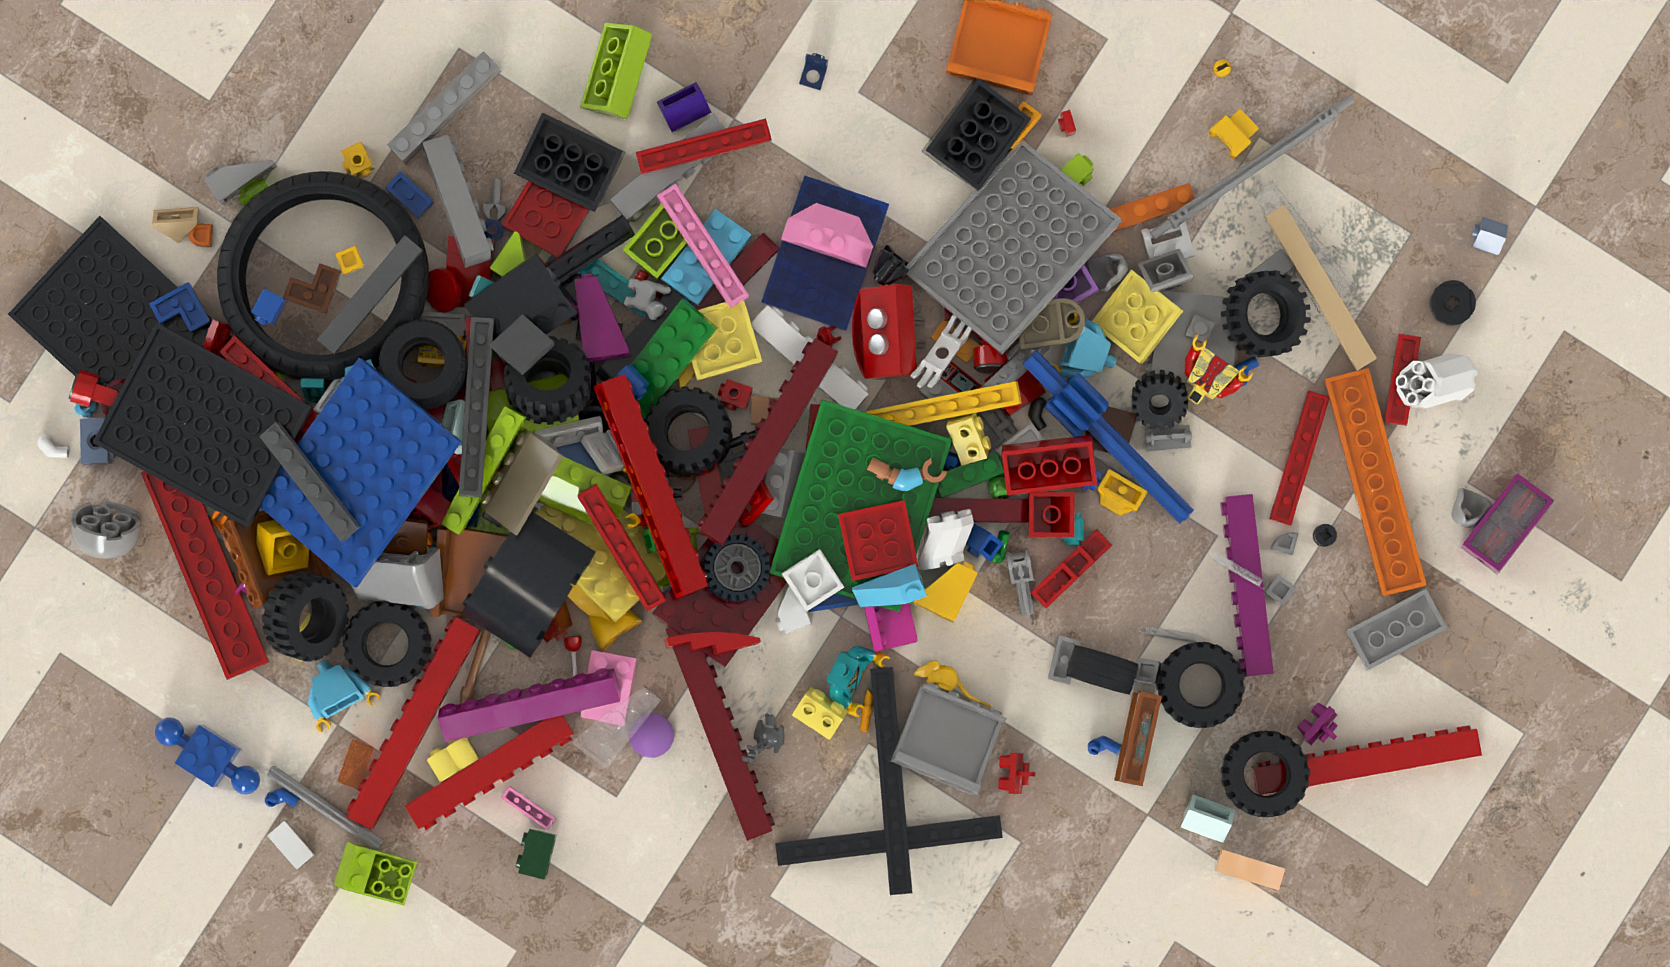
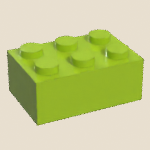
M660 204L624 247L623 252L659 281L688 244L663 205Z

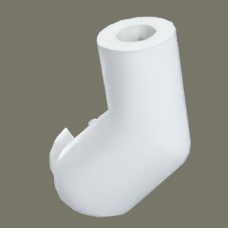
M47 434L39 437L37 441L38 447L47 457H69V447L55 446L51 442V437Z

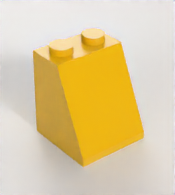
M965 561L962 564H955L925 589L926 597L913 601V604L953 623L978 572L974 571L975 566Z

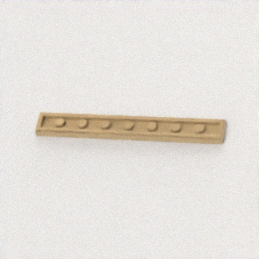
M1283 205L1266 215V221L1355 369L1359 370L1376 360L1375 354L1286 206Z

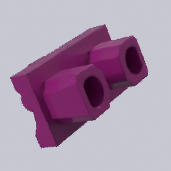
M1317 703L1311 713L1318 720L1312 725L1304 719L1297 726L1306 742L1311 746L1317 739L1324 743L1328 737L1333 740L1337 738L1333 731L1338 725L1332 722L1337 717L1335 710L1330 706L1327 708Z

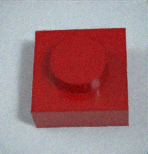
M1071 111L1061 112V118L1058 119L1061 132L1065 131L1066 137L1074 135L1076 128Z

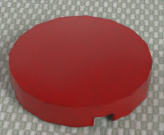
M442 267L429 272L427 300L435 310L446 313L460 305L462 290L460 283H457L455 280L457 278L456 275L449 269Z

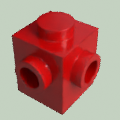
M727 379L725 384L721 383L717 395L721 396L720 402L724 403V408L736 411L737 408L746 410L753 387Z

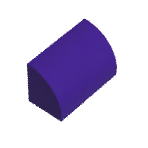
M697 82L657 101L671 132L712 113Z

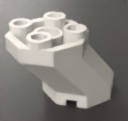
M1446 354L1425 361H1413L1396 378V391L1403 403L1412 407L1428 408L1452 400L1461 401L1475 389L1473 381L1474 376L1477 377L1478 370L1470 357L1464 355Z
M971 509L958 511V514H955L954 511L941 513L942 518L940 516L926 518L929 532L918 558L921 570L939 568L941 565L946 564L948 566L964 561L963 550L974 524Z

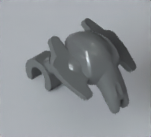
M765 714V726H763L762 720L757 722L753 736L757 741V745L746 746L749 754L747 757H742L744 762L753 764L757 760L758 754L763 750L771 749L774 746V753H777L780 746L784 744V726L781 725L779 729L777 728L774 715Z

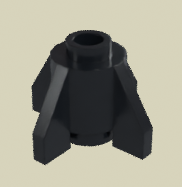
M886 245L876 256L873 270L874 279L882 286L885 284L891 285L893 282L904 278L909 270L906 266L909 262L904 261L889 245Z

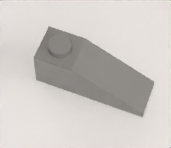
M273 160L226 166L220 169L214 168L207 173V178L204 181L217 200L223 205L274 170L277 165Z

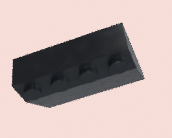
M977 78L971 82L921 152L979 191L1031 118Z
M542 113L514 174L595 212L626 152Z
M537 252L464 303L472 317L494 318L493 341L522 314L547 335L578 313L577 302ZM498 355L504 363H507L500 355Z

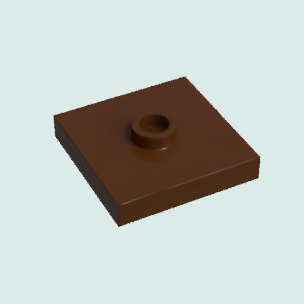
M1108 406L1101 416L1130 444L1136 422L1135 413ZM1086 430L1085 435H1092L1088 430ZM1092 436L1094 450L1109 453Z
M407 518L383 553L410 555L414 551H418L419 555L427 554L428 521Z

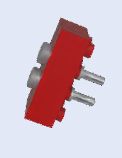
M893 284L859 290L852 317V342L857 364L865 379L885 380L908 377L917 369L916 348H925L926 341L915 340L914 325L923 326L925 322L922 321L925 320L924 318L914 317L912 286Z

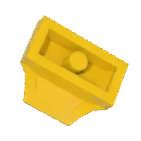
M1108 469L1097 488L1100 492V505L1119 516L1130 511H1137L1148 491Z

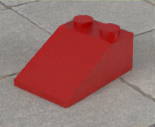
M448 236L446 268L456 275L457 278L455 280L461 285L462 298L458 307H465L464 303L472 298L469 296V293L477 275L492 281L493 272L490 267L494 262L495 241L493 239L491 241L494 250L491 251V260L465 268L454 236Z

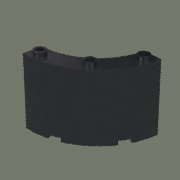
M531 511L518 535L510 532L495 557L490 556L485 563L484 568L487 570L472 594L469 593L462 603L465 606L462 615L531 658L542 642L553 618L558 614L573 586L570 584H577L592 561L596 551Z

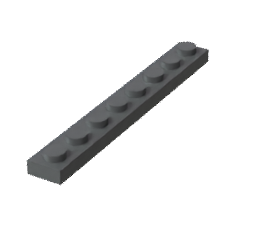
M471 317L459 483L460 497L482 498L492 359L490 344L493 342L494 318Z

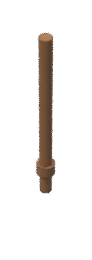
M484 628L465 687L462 686L460 695H462L460 703H464L470 698L473 699L475 693L473 688L491 634Z

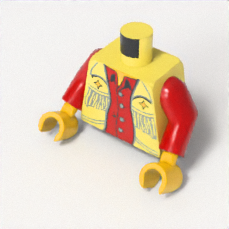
M1199 334L1195 335L1193 345L1185 357L1187 383L1194 387L1188 395V399L1199 405L1205 395L1213 400L1215 397L1222 399L1234 394L1245 381H1249L1254 376V372L1250 376L1245 375L1244 370L1248 366H1244L1238 371L1206 349L1207 338L1204 343H1198L1197 338Z

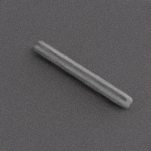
M276 766L270 768L267 773L269 778L373 849L377 850L382 845L383 839L348 818V815Z

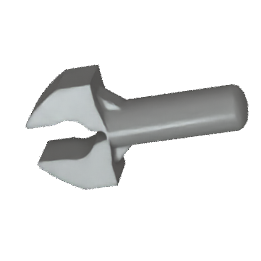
M501 178L493 179L491 201L488 204H483V212L489 220L491 217L490 212L495 205L498 209V221L506 214V206L500 203Z

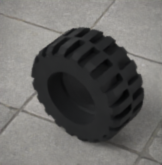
M548 336L554 341L555 345L523 375L507 363L504 368V381L509 405H512L514 410L526 416L525 420L530 421L532 419L536 424L547 422V425H554V422L557 421L560 423L566 422L568 417L574 418L578 415V410L582 411L585 408L586 401L591 396V369L587 356L583 351H579V347L576 344H568V340L564 338L558 340L555 336ZM542 371H557L568 378L564 385L554 390H540L528 383L532 376Z
M688 386L681 387L680 391L675 389L669 390L668 396L664 397L661 395L657 398L658 404H652L649 409L651 412L650 416L646 415L645 419L649 428L651 442L657 448V457L660 464L664 468L669 469L670 472L674 474L681 473L683 476H690V473H695L698 476L703 474V470H713V465L716 462L720 464L724 460V453H728L730 450L729 442L732 441L733 434L731 432L732 423L728 413L718 398L716 399L708 391L703 392L701 388L694 387L691 390ZM685 413L701 414L709 424V433L706 440L699 447L692 450L676 449L668 438V430L672 422Z
M298 571L283 577V581L279 580L274 585L275 589L270 590L267 595L269 597L268 601L264 602L263 609L265 611L262 614L264 626L262 628L264 634L267 635L266 640L276 652L305 662L320 660L333 652L332 648H336L340 644L341 636L344 637L345 635L344 629L349 622L347 617L349 606L346 604V595L334 580L310 572ZM311 601L312 613L310 620L304 630L300 632L299 621L301 613L306 604Z
M387 601L373 602L369 606L358 610L359 612L352 616L349 620V626L344 631L345 660L349 663L350 669L353 672L359 673L358 677L369 684L382 687L399 686L417 677L428 661L427 659L432 649L430 647L432 639L428 631L429 627L421 618L422 616L405 604ZM382 623H394L400 626L408 637L406 655L402 660L393 665H381L375 662L367 651L366 642L370 631Z
M1210 642L1189 643L1171 652L1162 663L1156 685L1159 696H1162L1161 703L1166 713L1178 723L1194 728H1209L1225 722L1226 719L1232 717L1236 712L1235 710L1240 706L1242 695L1245 692L1243 684L1245 678L1241 672L1239 662L1233 658L1229 651ZM1194 664L1211 666L1218 672L1221 678L1222 688L1220 695L1210 705L1194 706L1188 703L1180 692L1179 683L1181 675L1188 667Z
M1256 731L1240 737L1238 741L1229 747L1221 767V782L1228 799L1238 809L1244 811V813L1257 817L1280 816L1294 809L1297 803L1304 798V793L1310 783L1308 781L1310 775V768H1308L1307 764L1308 759L1303 754L1302 748L1289 736L1276 731ZM1262 752L1278 756L1283 761L1287 772L1283 787L1278 792L1268 796L1254 793L1247 786L1244 779V769L1251 757Z

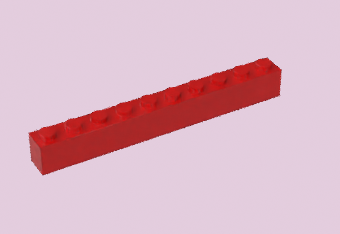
M624 374L594 386V390L676 599L707 587L706 573L701 569L698 562V553L691 544L690 532L684 526L682 512L673 498L674 492L666 480L665 468L660 464L657 457V448L651 442L649 428L642 419L641 408L633 396L631 382Z
M455 617L454 620L450 619L444 630L447 632L443 640L439 639L433 651L436 654L432 660L428 659L423 668L425 674L422 680L417 679L412 688V691L415 693L411 700L406 699L401 708V711L404 712L400 720L396 718L392 724L390 731L393 733L389 740L385 738L379 749L382 752L379 759L372 761L368 769L371 771L368 779H363L357 789L360 791V794L356 800L353 798L347 807V811H349L347 817L369 829H374L482 631L458 617Z
M1470 725L1457 727V732L1449 733L1448 729L1434 731L1435 736L1426 737V733L1412 735L1413 740L1404 741V737L1390 739L1391 744L1382 745L1381 741L1368 743V748L1360 749L1359 745L1346 747V752L1337 753V749L1323 751L1324 755L1315 757V753L1304 754L1308 759V768H1310L1309 786L1482 756L1477 729H1471ZM1279 759L1278 764L1271 765L1270 761L1257 763L1256 768H1252L1256 794L1264 795L1278 792L1286 781V767L1281 759Z

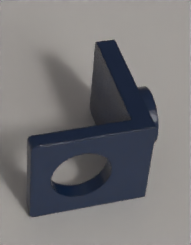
M812 53V55L806 54L805 66L799 82L800 85L821 90L828 67V60L825 59V56L817 53ZM811 70L817 71L820 76L819 80L815 83L809 82L806 78L807 73Z

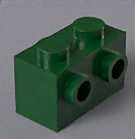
M531 828L528 833L524 832L521 845L525 846L523 855L519 854L516 862V868H519L518 873L545 880L557 835Z

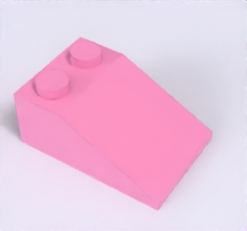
M591 651L587 674L595 673L602 668H614L621 690L620 702L582 710V718L625 725L637 665L636 658Z

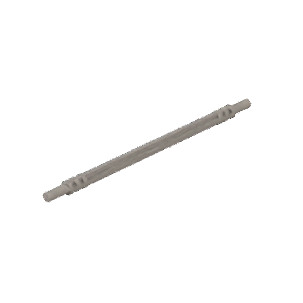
M1349 95L1335 106H1329L1191 202L1168 216L1164 223L1150 231L1151 236L1156 239L1172 227L1175 229L1337 118L1340 112L1355 103L1353 97Z

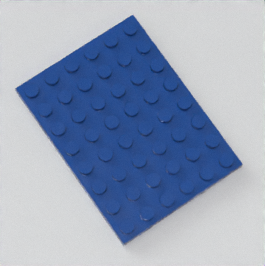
M358 358L297 445L357 521L360 528L345 542H341L283 466L269 493L266 495L261 508L350 585L358 587L462 441L363 358Z

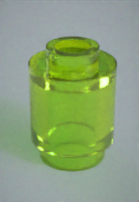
M263 178L258 181L255 179L239 190L241 195L238 196V199L245 206L253 197L269 186Z

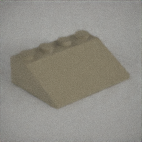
M528 428L517 436L516 446L512 452L506 455L502 470L495 474L492 480V487L481 498L483 510L515 535H518L564 457L548 439Z

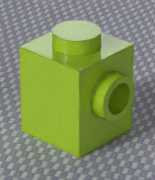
M1078 153L1061 171L1078 185L1084 186L1093 178L1091 173H1093L1094 169L1091 167L1093 166L1092 161L1086 155L1082 157Z

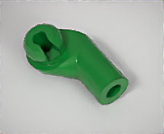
M999 531L997 539L1003 545L991 560L992 563L999 564L1005 560L1010 535L1008 531Z

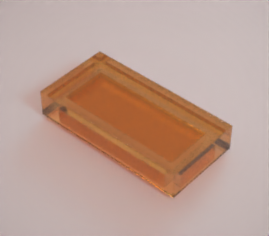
M352 739L337 782L358 789L363 780L374 746Z

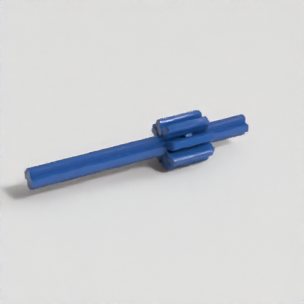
M1037 350L1022 363L1053 395L1045 403V408L1073 437H1078L1082 432L1084 433L1088 430L1179 524L1190 516L1194 509L1101 416L1107 410L1109 403L1080 373L1074 374L1072 378L1066 380Z

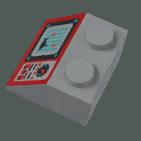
M950 361L939 381L930 388L927 385L932 380L931 378L921 387L919 393L926 399L980 389L982 385Z

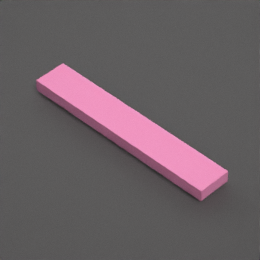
M677 184L659 193L657 198L729 308L731 309L748 298V292Z

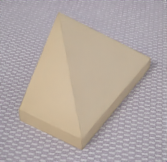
M199 207L154 210L152 226L180 243L198 224Z

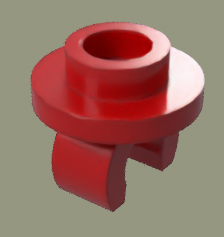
M836 325L828 328L823 326L818 329L817 339L830 347L842 338L841 336L836 338L832 336L831 331L837 328Z

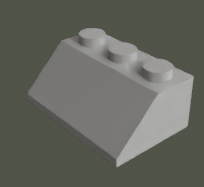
M783 448L780 450L765 479V484L774 500L761 515L786 519L804 460V453Z

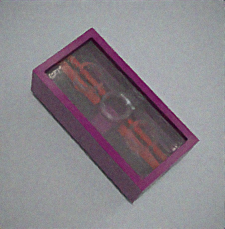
M1517 473L1462 544L1461 548L1498 575L1551 507L1554 500Z

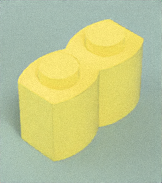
M467 737L448 741L450 744L443 750L441 747H438L429 753L430 758L427 759V762L440 783L480 759Z

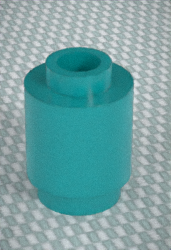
M1075 513L1074 538H1061V541H1066V545H1080V541H1084V519H1081V513Z

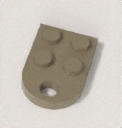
M1052 299L1019 335L1021 350L1074 342L1082 335L1085 329L1086 318L1084 311L1076 302L1070 299ZM1073 313L1080 316V322L1076 326H1071L1068 323V317Z

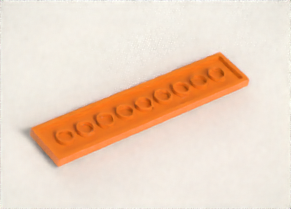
M1369 368L1326 378L1324 381L1327 393L1330 398L1331 408L1381 596L1426 586Z

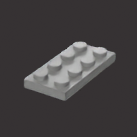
M1423 589L1345 631L1366 670H1369L1442 632L1447 627L1427 589Z

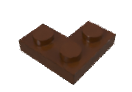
M319 263L312 284L290 277L283 299L327 314L342 271Z

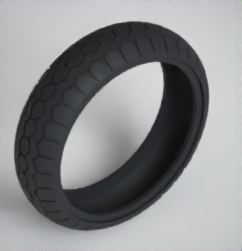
M331 171L308 172L293 175L270 185L253 197L238 213L226 233L220 250L217 267V288L223 314L232 332L270 369L299 380L301 378L324 379L325 382H333V380L342 379L345 374V368L353 366L358 358H363L365 361L371 359L374 368L379 367L380 351L390 333L394 332L399 326H403L404 323L407 324L409 321L413 322L414 320L418 321L421 318L428 295L429 264L425 245L418 228L407 211L390 194L375 184L353 175ZM338 200L362 207L378 217L389 229L396 245L405 235L423 251L401 276L400 291L395 306L388 319L374 335L356 347L336 354H304L285 348L273 341L265 333L258 321L254 320L255 316L251 313L252 309L246 289L247 265L251 251L260 234L283 212L310 201Z

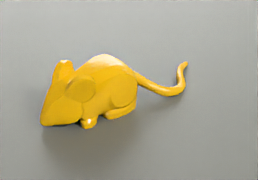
M933 660L919 667L914 672L915 676L927 678L926 682L936 683L940 688L952 691L958 685L961 692L967 698L991 707L990 704L970 695L959 680L956 670L950 666L940 665L938 661Z

